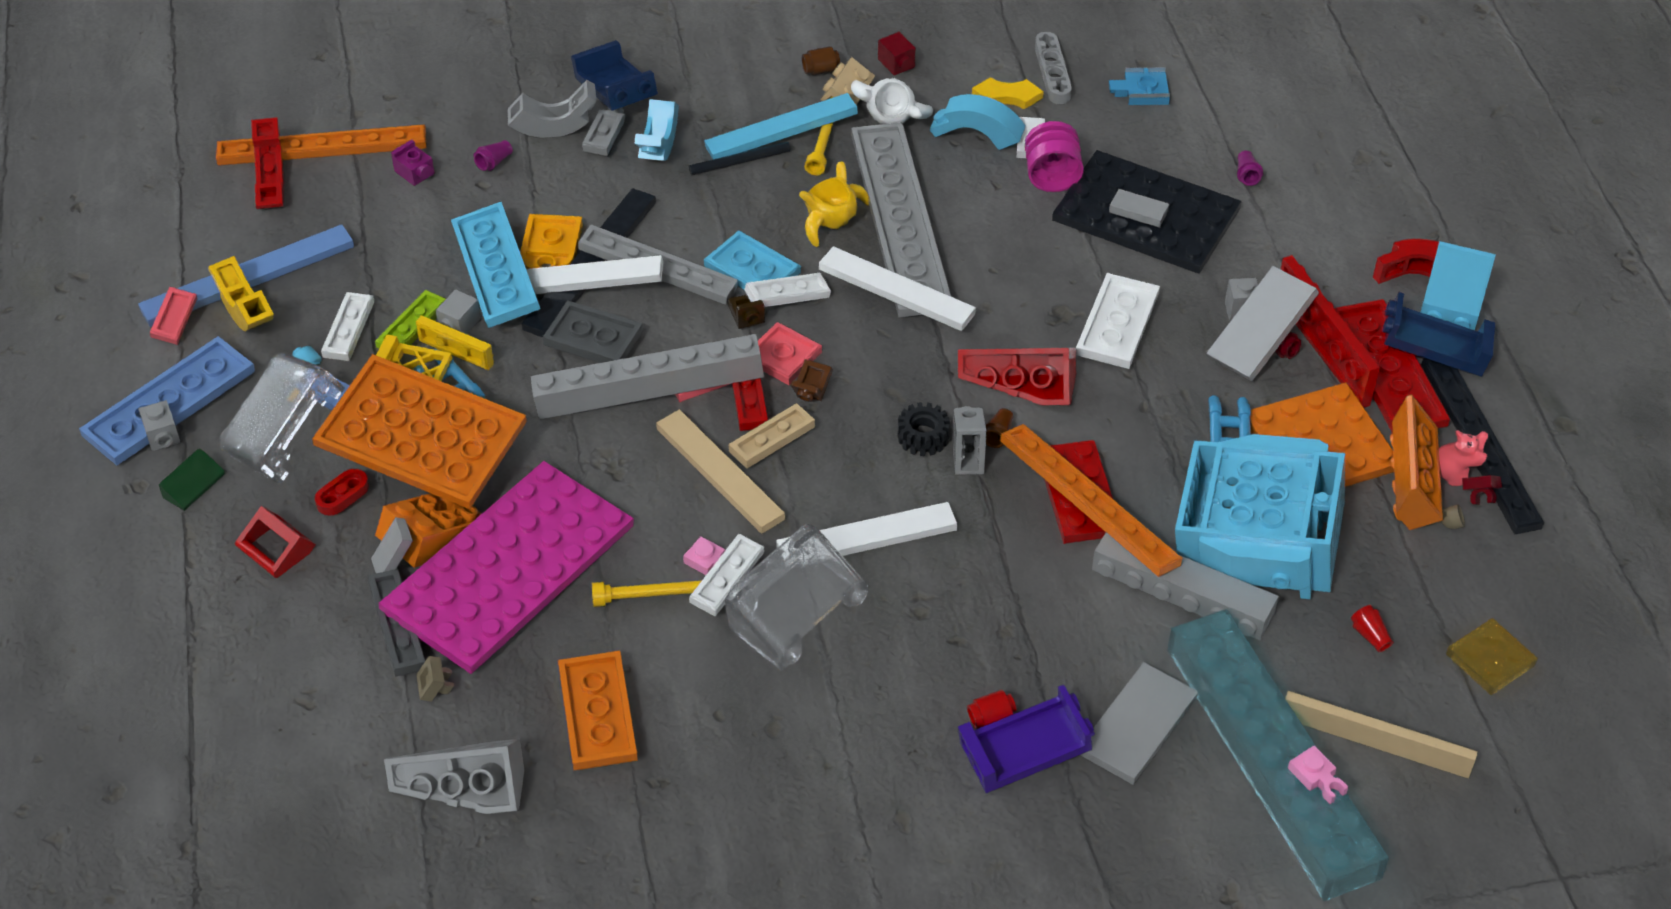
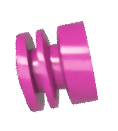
M1059 121L1045 122L1031 129L1026 136L1024 144L1028 176L1031 183L1036 188L1046 192L1068 190L1073 183H1078L1084 168L1077 131L1071 125Z

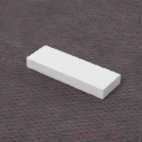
M821 273L746 283L744 289L751 302L762 300L764 307L829 298L831 293Z
M346 292L321 350L323 358L350 361L373 307V295Z
M738 534L690 595L689 603L716 616L764 554V546Z

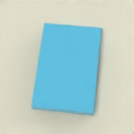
M739 230L704 259V266L706 268L738 279V286L742 289H745L746 283L798 276L801 273V266Z

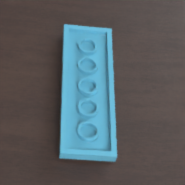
M502 202L452 219L451 222L487 327L490 328L541 309Z

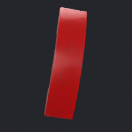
M278 117L251 120L252 142L255 155L256 209L284 206V173Z

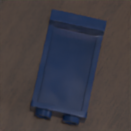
M617 40L571 56L575 79L581 84L586 80L594 83L596 97L611 111L658 95L654 73L651 70L641 73L624 59L621 45Z
M1398 292L1395 300H1389L1384 313L1387 318L1382 328V332L1386 333L1385 345L1482 377L1493 357L1495 322L1484 319L1479 331H1475L1403 307L1404 293Z

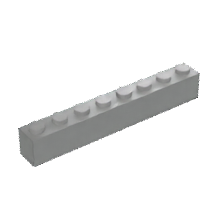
M752 334L530 377L533 398L540 420L763 378L764 373L757 336Z

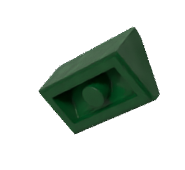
M199 448L162 480L159 488L163 499L185 511L225 474V471L205 451Z

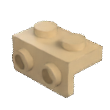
M851 57L846 64L841 62L832 74L835 78L831 77L822 89L825 93L820 100L824 101L830 96L836 97L848 93L857 105L860 99L851 91L852 82L858 80L870 85L875 75Z

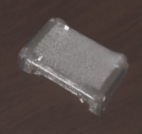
M280 353L270 360L268 368L229 426L221 433L220 448L228 456L281 485L289 473L283 469L282 465L283 459L288 460L291 456L285 451L286 447L314 405L318 403L324 406L326 403L324 398L329 396L338 399L345 387L327 370L289 354Z
M805 524L730 589L725 598L729 627L735 634L782 671L789 664L797 662L801 657L803 636L841 602L847 607L860 605L868 594V586L865 580L821 531L812 524Z

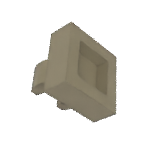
M428 656L416 674L420 700L432 702L438 692L449 694L454 687V683L445 681L451 676L452 670L442 667L440 657Z

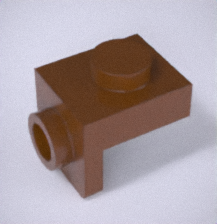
M805 359L797 381L792 380L791 383L796 396L808 402H812L813 399L822 401L833 369L830 366Z

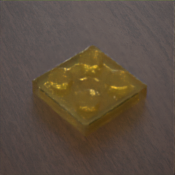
M1493 618L1450 645L1446 652L1448 657L1490 695H1493L1533 668L1538 660L1534 654Z

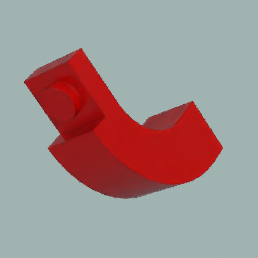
M1406 239L1394 242L1391 253L1383 254L1377 258L1373 278L1380 284L1405 274H1421L1430 277L1439 242L1428 239Z

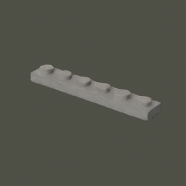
M594 225L589 226L578 242L579 250L608 261L661 255L663 259L662 281L725 305L738 287V279Z

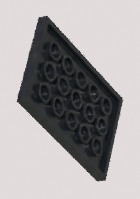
M1096 150L1084 167L1081 179L1078 183L1072 184L1053 211L1052 221L1200 274L1239 212L1242 201ZM1118 189L1168 203L1169 209L1161 226L1156 227L1110 213L1109 207Z

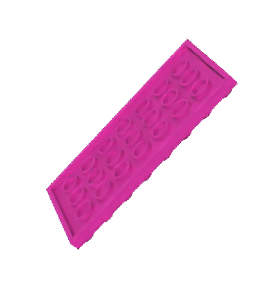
M543 461L378 603L379 609L389 618L391 617L399 622V625L412 631L419 639L472 674L634 526V518Z

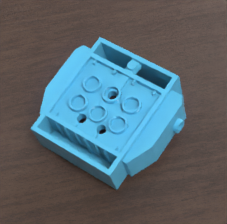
M1252 434L1222 442L1194 440L1175 527L1177 554L1254 586L1300 590L1301 599L1310 600L1312 590L1331 592L1345 504V453L1329 452V445L1319 439ZM1323 522H1328L1325 539H1318V530L1322 531Z

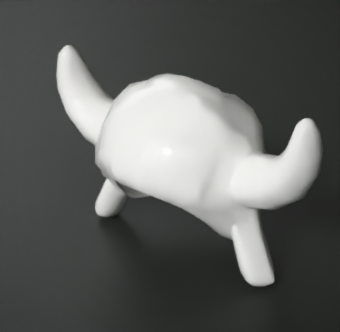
M895 78L880 80L874 86L864 84L858 80L853 81L851 84L853 94L867 103L871 116L880 124L901 122L903 124L909 118L927 119L933 113L932 106L916 102L910 87L903 81Z

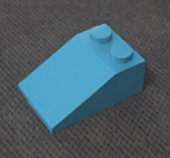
M1440 241L1421 313L1475 330L1496 254Z

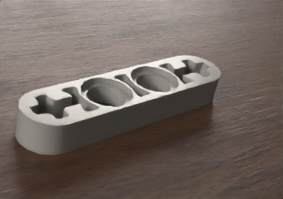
M1041 32L1036 36L1035 52L1048 98L1052 103L1066 104L1071 99L1072 86L1058 38L1054 33ZM1046 58H1053V59H1056V61H1048V60H1045V59H1046ZM1058 74L1061 77H1051L1050 75Z

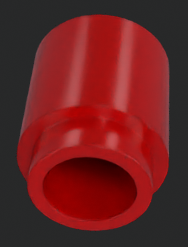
M1002 689L973 699V703L967 705V712L975 729L1011 716L1013 712L1017 711L1012 695L1010 693L1005 694Z

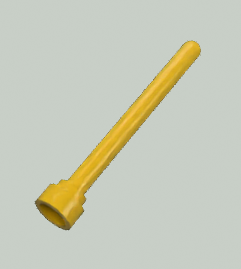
M833 122L821 127L815 150L806 158L804 167L811 175L818 176L825 171L827 160L824 153Z
M702 580L611 587L610 584L604 585V582H593V607L606 606V603H612V599L689 594L694 592Z

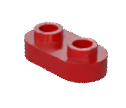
M360 469L346 470L319 489L315 494L317 510L323 515H336L365 495L369 489L366 473Z

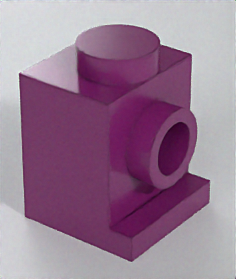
M409 140L391 152L394 172L413 186L435 174L432 157L416 147L413 140Z

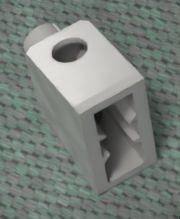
M970 406L955 408L953 410L952 437L955 475L984 474L986 426L983 409ZM965 444L973 445L974 451L966 453L964 450Z

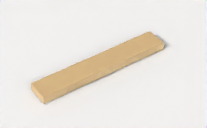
M680 409L656 422L657 430L761 534L785 520V512Z
M1291 691L1287 692L1280 717L1468 779L1478 753L1463 746Z

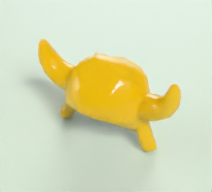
M843 161L838 162L836 165V177L821 181L808 192L801 191L799 193V196L805 201L809 213L805 222L806 235L815 247L819 246L818 230L820 226L839 229L856 215V197L869 206L867 191L861 185L847 184L846 165Z

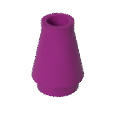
M507 140L478 147L473 155L474 162L480 170L491 171L508 155L512 154L513 149Z
M1242 151L1237 157V178L1247 186L1256 185L1263 176V168L1253 157L1252 152Z

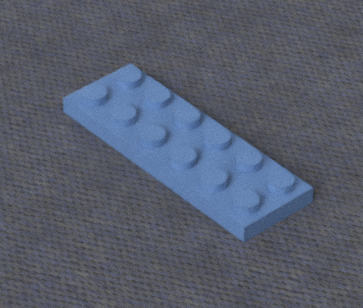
M217 336L79 428L80 433L84 439L117 466L149 444L138 408L167 400L176 426L254 373V364Z

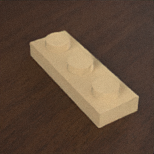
M796 403L729 444V452L745 468H749L815 427V419Z

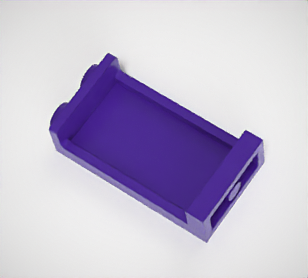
M1064 684L1058 687L1057 697L979 729L973 730L970 722L958 726L960 744L985 793L994 791L1092 750L1091 737L1095 735L1093 726L1087 717L1082 718L1079 712L1081 711L1080 704L1074 693L1069 694Z

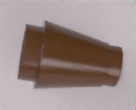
M1005 408L998 410L985 425L986 445L989 447L1000 448L1004 446L1000 442L1001 433L1011 429L1014 418L1010 410Z

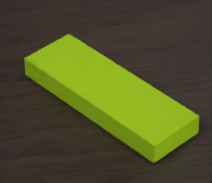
M425 290L375 340L376 348H380L386 335L397 336L399 343L412 345L418 339L417 319L422 315L435 321L437 319L436 309L446 299Z

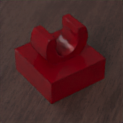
M1488 475L1462 478L1463 490L1472 491L1470 501L1473 505H1480V495L1482 493L1487 495V503L1492 504L1496 502V494L1492 489L1502 488L1500 476Z

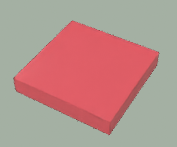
M778 322L758 340L763 372L787 385H790L792 380L799 376L805 359L814 361L822 353V345Z

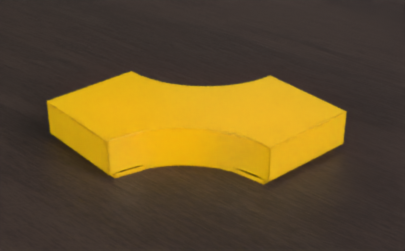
M990 77L972 88V94L986 96L1003 104L1015 105L1022 109H1026L1043 99L1044 94L1043 90L1027 79L1015 83H1006Z

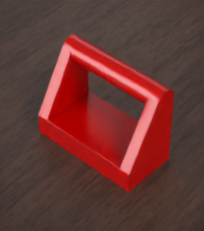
M263 506L259 508L235 542L236 547L274 578L280 577L308 556L316 546L314 542L280 515ZM270 529L289 543L276 563L252 544Z

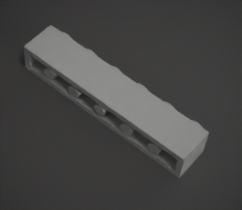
M1107 532L1095 549L1092 570L1105 577L1125 583L1131 588L1151 594L1160 600H1165L1182 607L1188 612H1194L1217 624L1237 630L1245 636L1261 640L1275 615L1278 595L1181 556L1183 559L1180 567L1158 577Z

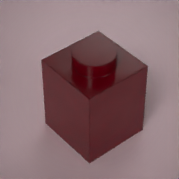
M900 32L878 40V60L894 76L915 67L916 48Z

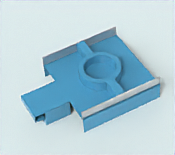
M1166 67L1126 68L1124 77L1126 80H1109L1110 93H1114L1115 97H1127L1129 93L1128 105H1168L1170 93L1165 73Z

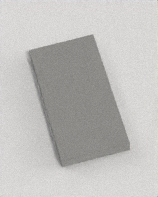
M1272 266L1206 354L1210 359L1253 381L1319 294L1318 290Z
M1143 662L1093 728L1095 735L1091 737L1092 750L1081 754V756L1134 785L1197 699L1198 691Z

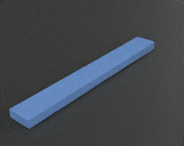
M341 224L241 263L239 266L250 287H254L354 247V243ZM211 275L177 288L197 295L193 310L221 300L220 292ZM167 292L138 303L140 311L150 327L154 324Z

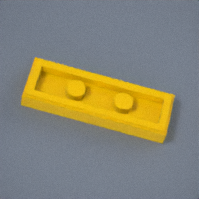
M422 315L417 319L416 326L420 342L441 351L452 353L453 356L486 370H489L494 365L491 344Z

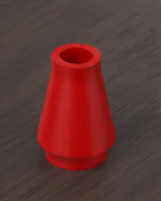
M1367 605L1351 616L1352 627L1374 646L1378 653L1392 646L1394 642L1389 636L1378 609H1374L1372 605Z

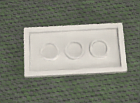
M1107 273L1076 346V355L1130 369L1159 295L1160 286Z

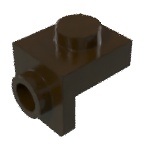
M747 294L728 299V307L738 329L765 323V309L762 300L751 302Z

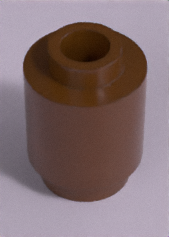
M832 46L808 50L801 57L805 74L818 75L833 72L837 65L840 64L839 53L837 50H833Z

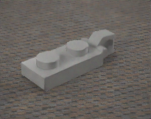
M623 107L613 111L609 108L607 110L599 109L583 141L582 147L584 152L608 156L625 122Z

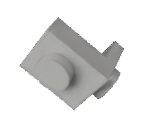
M167 400L138 408L152 451L180 443Z

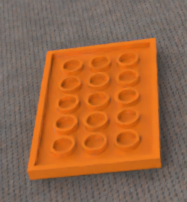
M372 354L312 440L313 445L471 509L525 426L527 419L526 415Z

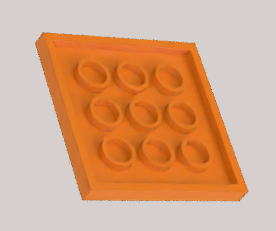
M1346 382L1251 409L1250 427L1252 434L1319 439L1329 445V452L1345 453V487L1395 472L1391 464L1394 451Z

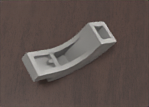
M586 80L568 99L554 104L536 101L522 93L507 109L508 126L523 134L540 138L560 137L571 134L589 122L588 110L594 107L597 100L595 84Z

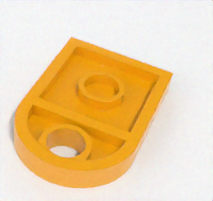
M529 214L520 251L526 269L542 268L540 266L543 264H550L551 266L549 267L570 265L577 254L578 242L583 226L582 217Z

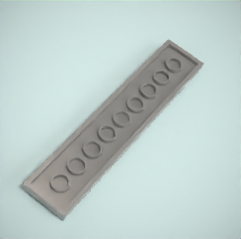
M902 122L851 128V136L864 187L868 193L869 206L885 268L951 297ZM895 303L898 318L923 315Z

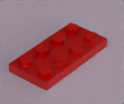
M1094 440L1050 445L1113 499ZM1044 479L1063 544L1102 539L1106 532Z

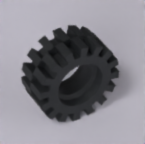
M919 402L916 408L911 404L908 406V410L904 408L901 411V415L898 417L897 438L899 444H903L905 451L911 448L910 454L915 455L919 451L920 456H925V452H929L931 456L935 455V449L941 452L943 446H947L950 419L947 417L945 410L941 412L940 406L936 405L935 408H932V403L927 402V407L922 405V402ZM919 426H927L934 430L930 432H919L916 431L914 428Z

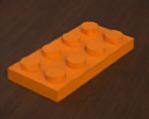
M620 650L558 660L573 770L638 761Z

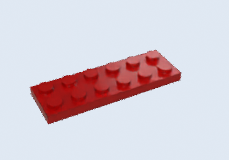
M1293 255L1282 258L1280 270L1315 287L1319 292L1297 321L1296 326L1341 384L1347 383L1363 408L1369 407L1380 371L1377 360L1368 353L1363 342L1354 335L1348 323L1336 312L1332 302L1325 298L1317 283L1313 282L1308 276L1303 265L1299 264Z
M1384 299L1336 307V312L1348 323L1350 330L1363 342L1365 349L1379 364L1380 371L1373 398L1392 434V421L1406 396L1413 395L1438 428L1448 427L1450 418L1415 355L1384 344L1386 333L1382 332V328L1387 318L1384 315L1387 306Z

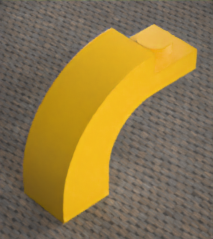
M235 256L208 267L220 292L223 304L240 329L247 331L273 319L274 313L262 290L254 293Z

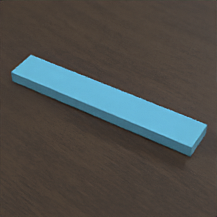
M846 93L704 140L705 147L712 159L742 153L858 114L857 106L849 94Z

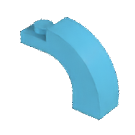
M966 94L949 99L946 109H941L934 115L930 132L934 137H937L957 128H973L988 136L998 150L1020 142L1026 125L1014 111L1003 103L986 96Z
M649 100L644 134L635 135V145L639 147L638 158L661 161L668 159L673 146L678 120L679 105L676 102Z

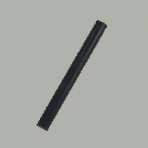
M787 141L689 165V172L691 175L790 152V145Z

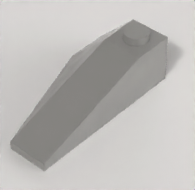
M520 739L485 742L384 759L389 792L424 800L441 801L449 806L475 809V812L484 814L519 810L524 778Z

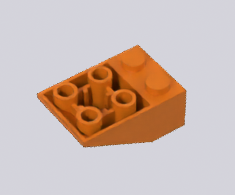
M429 493L384 505L375 536L382 541L395 517L404 518L413 541L403 559L415 568L426 563L477 519L481 513L474 506L468 509Z

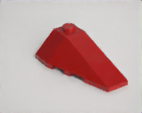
M1076 348L959 349L958 378L1020 397L1039 405H1071L1076 379Z

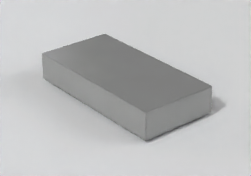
M1118 189L1110 204L1109 212L1160 227L1168 212L1169 204Z
M395 517L372 556L371 560L376 573L395 570L413 540L404 518Z

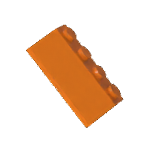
M1413 395L1406 396L1392 421L1393 434L1390 435V441L1394 449V457L1391 458V464L1395 471V480L1392 481V487L1396 495V503L1393 504V511L1397 520L1402 521L1409 530L1443 521L1438 427Z

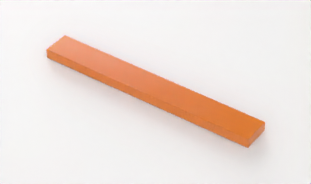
M425 125L280 136L283 160L389 152L409 140H413L415 146L419 149L427 148ZM252 138L217 141V165L254 163L255 155Z
M1022 424L1001 433L1000 442L1158 577L1181 566L1183 558L1026 425Z

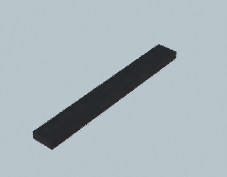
M632 188L600 228L628 238L655 205L656 197ZM581 250L571 264L608 260ZM586 289L547 292L539 301L541 309L531 312L522 322V330L543 337L567 300L576 303Z
M1424 358L1421 366L1456 430L1477 436L1482 431L1488 433V438L1483 448V452L1487 454L1485 462L1481 466H1477L1482 476L1493 475L1501 477L1502 488L1492 490L1496 494V502L1514 535L1541 530L1544 521L1458 369Z

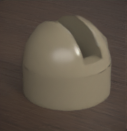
M1459 504L1449 506L1442 511V524L1446 528L1459 529L1465 527L1464 515Z

